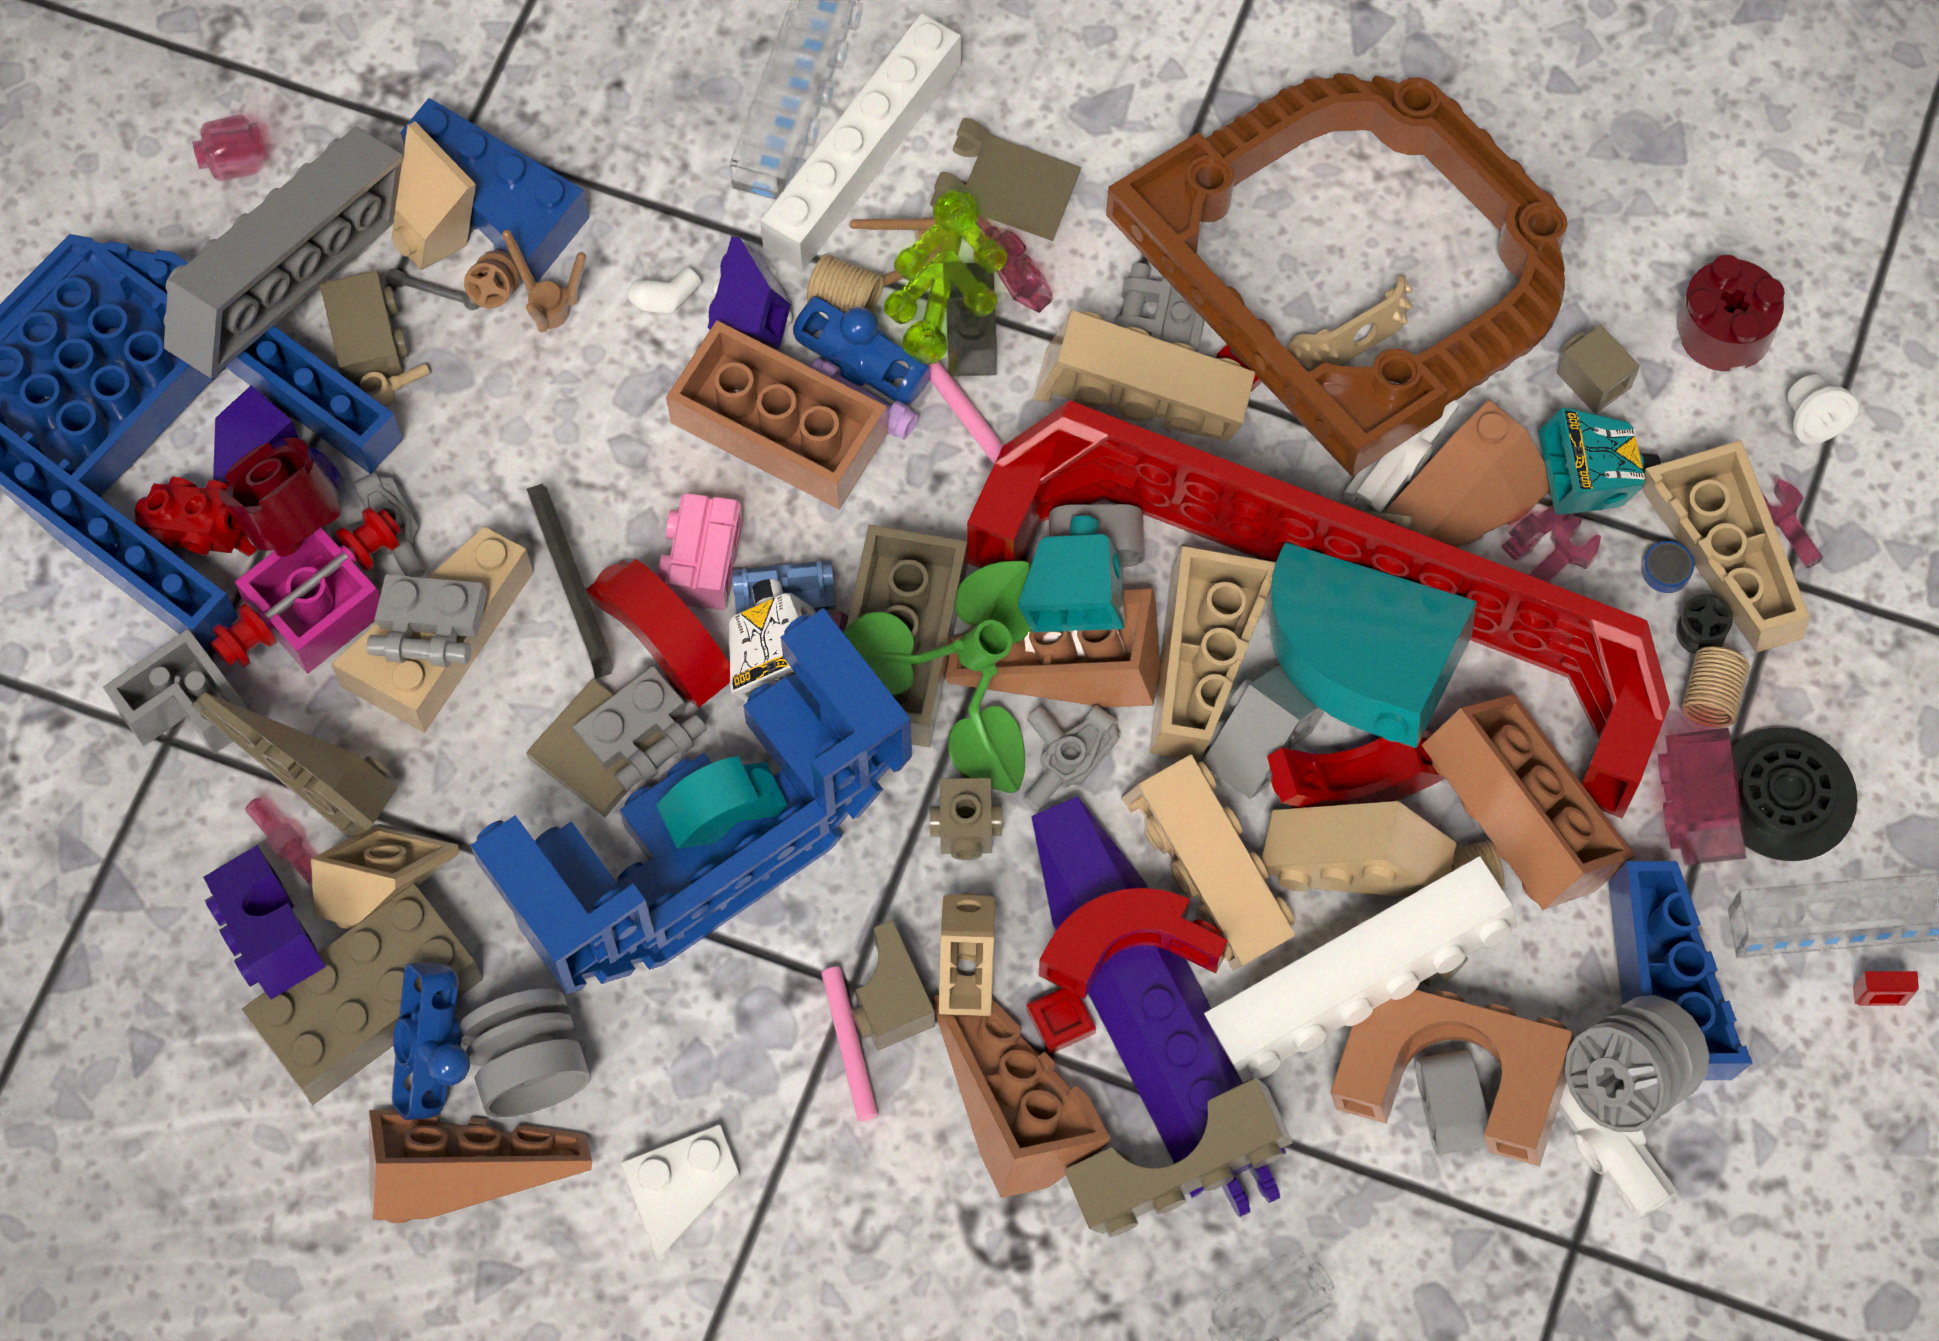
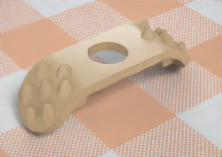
M1398 275L1397 286L1384 294L1385 300L1331 332L1325 328L1314 335L1305 333L1295 335L1288 344V351L1303 367L1311 370L1322 363L1341 366L1392 336L1403 325L1408 323L1407 309L1411 310L1413 308V305L1406 296V293L1412 292V288L1407 283L1405 275ZM1373 323L1371 332L1364 339L1354 342L1356 333L1363 326Z

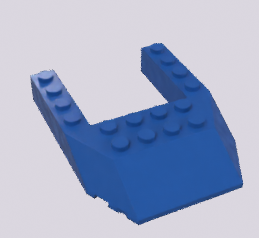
M69 234L0 304V490L60 544L179 635L189 629L206 652L212 646L211 642L217 638L212 628L217 624L229 628L238 618L227 593L100 498L217 376L216 374L214 377L209 378L164 349L165 325L163 320L167 305L166 282L175 268L180 265L185 266L188 262L174 252L156 250V253L130 249L129 244L112 241L98 243L90 237ZM272 326L225 366L369 474L403 440L393 412L275 326Z

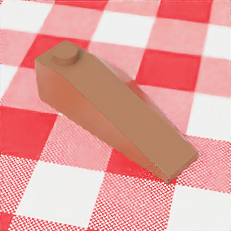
M1489 399L1453 434L1385 512L1412 517L1417 532L1454 547L1465 543L1469 545L1482 539L1483 535L1506 523L1511 525L1523 519L1550 492L1545 462L1527 430Z
M1153 589L1123 590L1124 629L1032 632L1030 630L1023 640L1012 645L1007 656L995 663L998 672L991 678L987 689L1085 705H1098L1105 708L1154 706L1160 670L1156 603ZM963 635L953 637L952 643L955 640H960ZM950 654L945 674L947 683L977 688L982 672L966 668L959 661L958 654Z
M939 995L933 996L932 1005L980 1156L1001 1198L1049 1188L1066 1176L1065 1169L1092 1157L1109 1144L1111 1138L1090 1097L1078 1085L1071 1088L1054 1071L1056 1063L1046 1052L1039 1055L1020 1036L1021 1027L993 999L991 1016L939 1014Z

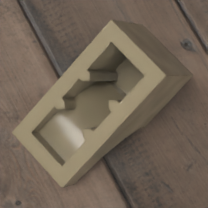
M893 920L874 927V941L878 951L876 969L869 982L865 986L856 989L858 1007L851 1010L852 1017L862 1039L871 1036L878 1051L935 1027V1011Z

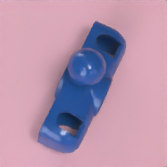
M813 296L802 309L794 323L793 335L797 342L840 367L843 378L858 386L867 384L893 401L898 400L903 404L912 403L931 380L928 365L910 352L891 342L878 329L877 318L869 309L855 307L843 313L822 299ZM817 312L825 313L828 316V320L820 316ZM822 331L818 339L812 336L815 332ZM896 361L906 362L909 366V369L897 363ZM903 379L899 388L892 385L895 380Z
M408 963L404 969L400 1015L393 1032L395 1064L392 1084V1104L404 1120L427 1119L440 1114L445 1107L448 1086H453L463 1081L470 1069V1059L461 1047L460 1028L455 1019L459 984L458 976L454 969L442 963ZM418 976L421 980V992L414 988V983ZM410 1073H413L411 1090H408L404 1086V1081Z

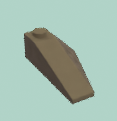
M205 692L191 705L348 839L370 829L397 789L388 781L391 777L389 770L371 756H367L364 760L358 754Z

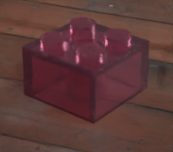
M1729 728L1665 735L1667 753L1658 754V765L1666 802H1663L1666 832L1669 833L1671 850H1681L1684 865L1747 859L1737 768Z

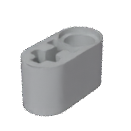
M1127 504L1063 505L1050 511V537L1068 536L1070 521L1073 517L1079 515L1090 516L1099 521V534L1110 536L1121 558L1122 568L1133 567L1144 561L1143 511L1139 507Z
M1463 1049L1416 1058L1415 1072L1436 1155L1487 1147L1484 1133L1489 1118L1471 1051Z

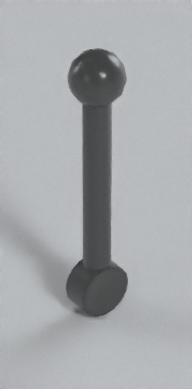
M389 269L385 278L393 286L402 287L405 285L463 303L469 310H476L480 307L472 302L465 293L408 277L397 269Z

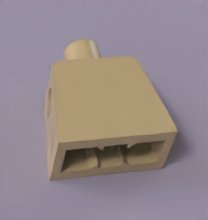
M974 893L948 894L943 896L939 1014L991 1016L995 898L991 896H982ZM964 960L975 962V974L972 976L959 975L957 973L958 962Z

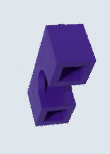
M258 845L203 876L212 894L211 897L204 901L218 925L221 927L227 924L219 929L220 934L235 957L242 954L234 962L250 987L259 983L270 1000L326 967L310 935L292 910L295 906L281 879Z

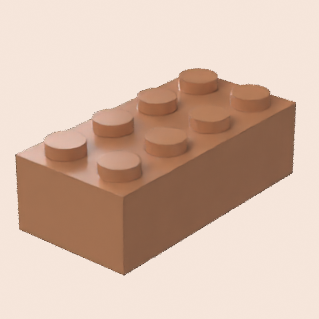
M716 320L666 396L671 424L839 510L888 434L886 405Z
M1515 694L1460 708L1422 744V747L1430 756L1436 772L1447 779L1461 798L1464 810L1469 816L1477 820L1491 839L1494 851H1496L1499 857L1508 862L1522 881L1525 893L1530 899L1538 903L1542 910L1596 892L1627 861H1631L1636 857Z

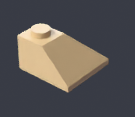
M416 121L407 126L391 239L401 255L408 256L420 270H423L467 246L476 184Z
M375 825L367 832L356 835L311 859L314 917L334 921L341 928L352 929L413 883L416 886L420 885L459 855L458 845Z

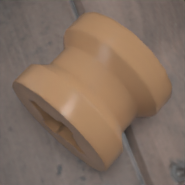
M500 250L488 251L471 266L464 279L466 294L472 302L488 309L497 308L504 304L521 283V276L511 255ZM496 273L498 274L501 282L499 283L498 280L495 278Z

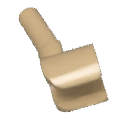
M424 363L387 379L379 372H370L362 377L360 386L365 392L373 391L375 388L382 386L381 390L376 394H372L371 397L387 407L392 403L396 390L429 375L430 371Z

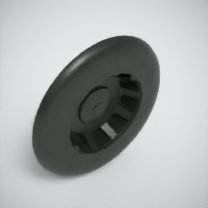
M1768 728L1743 737L1725 754L1715 778L1716 804L1728 830L1745 847L1770 859L1793 862L1821 856L1836 847L1844 839L1855 819L1858 802L1857 789L1848 765L1840 754L1825 741L1801 730ZM1751 773H1761L1760 778H1753ZM1753 791L1757 792L1758 799L1756 800L1752 798L1751 792ZM1818 801H1819V802L1821 803V805L1824 807L1823 810H1821V809L1817 806V802H1818ZM1764 808L1771 814V818L1767 817L1761 809ZM1808 815L1810 822L1803 823L1802 818ZM1779 819L1789 820L1791 825L1782 824L1779 822Z

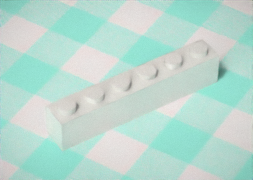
M923 13L919 15L760 220L763 249L803 272L961 66L960 34Z
M1479 856L1204 1014L1242 1082L1245 1083L1252 1078L1260 1079L1266 1077L1278 1069L1281 1061L1299 1051L1309 1052L1314 1050L1326 1040L1327 1035L1344 1025L1354 1026L1363 1022L1372 1014L1373 1009L1390 999L1398 1000L1410 995L1417 989L1421 981L1437 972L1442 974L1454 970L1464 961L1465 956L1483 946L1492 947L1504 941L1510 935L1511 930L1518 927L1512 904Z

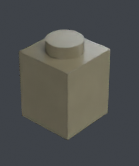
M1599 325L1587 335L1579 332L1566 342L1561 349L1563 356L1557 374L1591 411L1597 414L1632 388L1640 365L1602 325Z

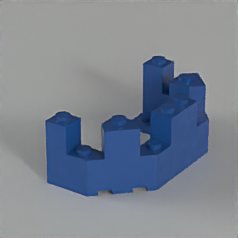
M824 608L812 616L809 614L799 616L786 627L784 635L780 637L783 658L796 675L786 676L774 685L770 682L761 685L750 694L747 703L743 705L747 726L781 769L780 772L774 775V778L788 806L778 816L740 821L715 844L677 849L656 804L682 779L712 763L707 755L703 753L694 760L691 758L681 760L668 771L666 779L651 789L648 786L642 787L627 798L625 806L620 809L624 828L649 861L645 864L637 862L630 865L621 872L617 882L572 821L562 828L556 826L546 830L534 841L517 816L514 815L505 822L498 820L486 826L478 834L477 841L470 845L477 864L512 910L520 931L566 994L582 990L587 984L585 979L596 976L599 982L603 984L630 976L636 969L634 965L644 962L649 970L667 964L829 852L843 837L838 827L847 816L850 815L852 819L859 818L884 790L878 781L889 768L893 772L900 771L911 759V718Z

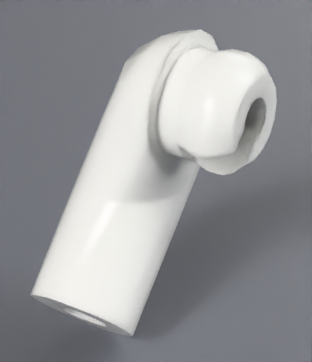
M684 267L670 283L652 280L635 281L629 287L628 297L630 302L639 310L669 314L673 313L702 284V281L692 269Z

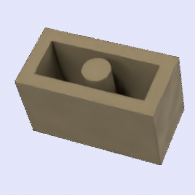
M377 270L321 283L320 288L341 375L357 387H360L362 377L370 372H379L386 379L403 373L400 358L408 356L402 328L393 329L390 316L398 315L394 293L391 286L382 288Z

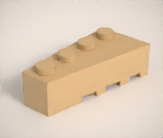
M1071 310L1046 348L1033 399L1050 403L1052 395L1075 399L1074 402L1094 409V405L1112 407L1122 413V419L1139 423L1158 417L1164 419V425L1167 429L1229 442L1244 423L1255 372L1241 367L1238 362L1232 359H1216L1196 352L1193 347L1187 344L1169 343L1151 337L1143 329L1136 327L1124 328L1106 322L1096 313Z
M1742 440L1646 468L1643 493L1678 543L1690 551L1695 567L1714 594L1729 605L1733 614V621L1754 651L1758 653L1805 639L1810 616Z
M484 526L427 577L480 582L484 584L487 590L477 637L457 636L456 642L469 643L471 646V658L468 664L451 662L448 667L430 665L429 660L407 658L404 663L386 661L385 656L368 655V637L370 635L387 636L392 631L390 629H380L376 623L331 663L340 686L425 733L532 576L533 571L527 549ZM414 632L412 638L431 640L436 634Z
M1191 754L1137 784L1121 799L1130 813L1137 809H1140L1143 813L1147 828L1144 830V835L1153 849H1159L1163 854L1169 853L1173 860L1170 863L1171 876L1181 892L1189 899L1196 896L1202 904L1196 908L1199 920L1208 922L1218 928L1222 933L1221 937L1228 940L1225 960L1233 971L1296 936L1291 928L1295 921L1285 901L1281 897L1274 898L1265 883L1269 876L1262 860L1255 852L1248 853L1239 838V835L1242 834V827L1236 815L1229 807L1222 808L1213 790L1217 786L1210 770L1203 762L1197 764Z

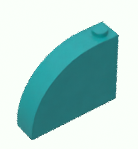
M1285 542L1275 563L1272 575L1269 620L1270 637L1274 653L1282 670L1291 683L1315 706L1350 726L1381 736L1389 741L1417 748L1472 637L1476 601Z

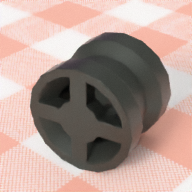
M1701 594L1693 597L1686 604L1676 626V637L1680 645L1693 654L1707 646L1721 647L1733 623V614L1729 605L1721 598L1711 594ZM1696 624H1698L1701 627V632L1696 627Z

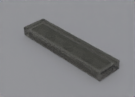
M542 483L527 488L534 517L595 680L612 674L611 670H613L610 654L547 486H544Z

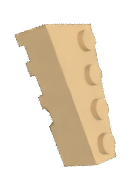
M1182 546L1171 570L1150 744L1151 754L1180 759L1192 754L1195 761H1200L1212 739L1234 679L1245 656L1249 641L1272 586V575L1276 562Z

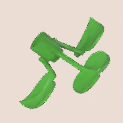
M1006 561L990 564L964 578L958 586L955 597V610L963 622L974 626V628L963 635L960 640H955L949 645L922 654L912 655L914 639L911 631L898 617L884 612L865 614L857 618L843 631L844 635L892 696L899 695L912 686L914 675L911 664L918 665L955 653L958 654L959 661L963 666L973 671H981L982 677L968 708L970 718L959 720L950 730L948 738L949 755L955 768L965 778H991V788L1006 793L1017 792L1023 781L1025 752L1022 734L1015 719L1004 708L990 706L980 713L979 706L991 678L998 672L995 663L1007 656L1012 645L1023 640L1031 630L1018 607L1019 598L1030 570L1029 562Z

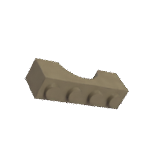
M1254 1078L1208 1100V1119L1204 1135L1194 1151L1176 1164L1163 1168L1141 1167L1136 1165L1124 1153L1111 1147L1064 1171L1088 1228L1101 1234L1107 1232L1109 1237H1113L1135 1228L1138 1225L1136 1218L1155 1209L1157 1214H1162L1178 1208L1186 1202L1184 1195L1203 1186L1205 1191H1211L1228 1184L1234 1179L1232 1172L1250 1163L1253 1168H1259L1278 1160L1283 1156L1280 1149L1293 1142L1267 1085Z

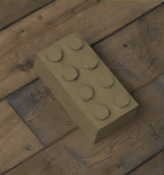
M869 524L846 628L857 618L865 614L884 612L898 617L911 631L914 639L912 655L922 654L951 644L957 619L955 597L959 584L965 578L968 566L967 541ZM949 655L918 665L911 664L914 675L912 686L907 691L893 696L911 718L912 745L929 748L931 746Z
M413 883L321 950L319 954L326 965L325 968L270 1000L265 992L244 1006L242 1011L313 1106L393 1047L394 1027L400 1015L404 969L408 963L437 962L454 969L459 982L457 999L481 982L483 978L475 960ZM418 976L415 980L414 988L421 992V980Z

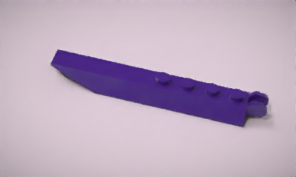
M1078 796L1031 816L1052 925L1055 931L1074 911L1097 897L1123 889L1148 888L1144 879ZM1135 946L1120 951L1104 964L1088 992V996L1172 1161L1176 1164L1193 1152L1201 1141L1207 1125L1208 1100L1244 1083L1216 1038L1204 1014L1211 1010V1007L1186 959L1163 948ZM1281 1148L1280 1150H1281L1282 1154L1285 1155V1154H1286L1285 1149H1284V1148ZM1250 1163L1232 1172L1234 1179L1222 1186L1237 1216L1241 1217L1251 1212L1249 1199L1235 1177L1248 1169L1257 1183L1259 1192L1268 1203L1281 1198L1277 1184L1267 1165L1253 1168ZM1202 1186L1189 1192L1191 1198H1194L1205 1190Z

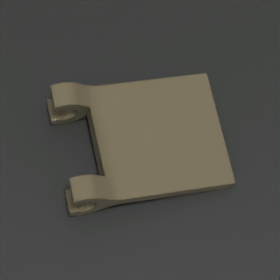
M963 118L956 134L958 137L952 151L963 157H978L966 185L955 175L948 172H940L934 186L935 192L930 205L941 211H969L1053 241L1081 167L997 138L977 121Z

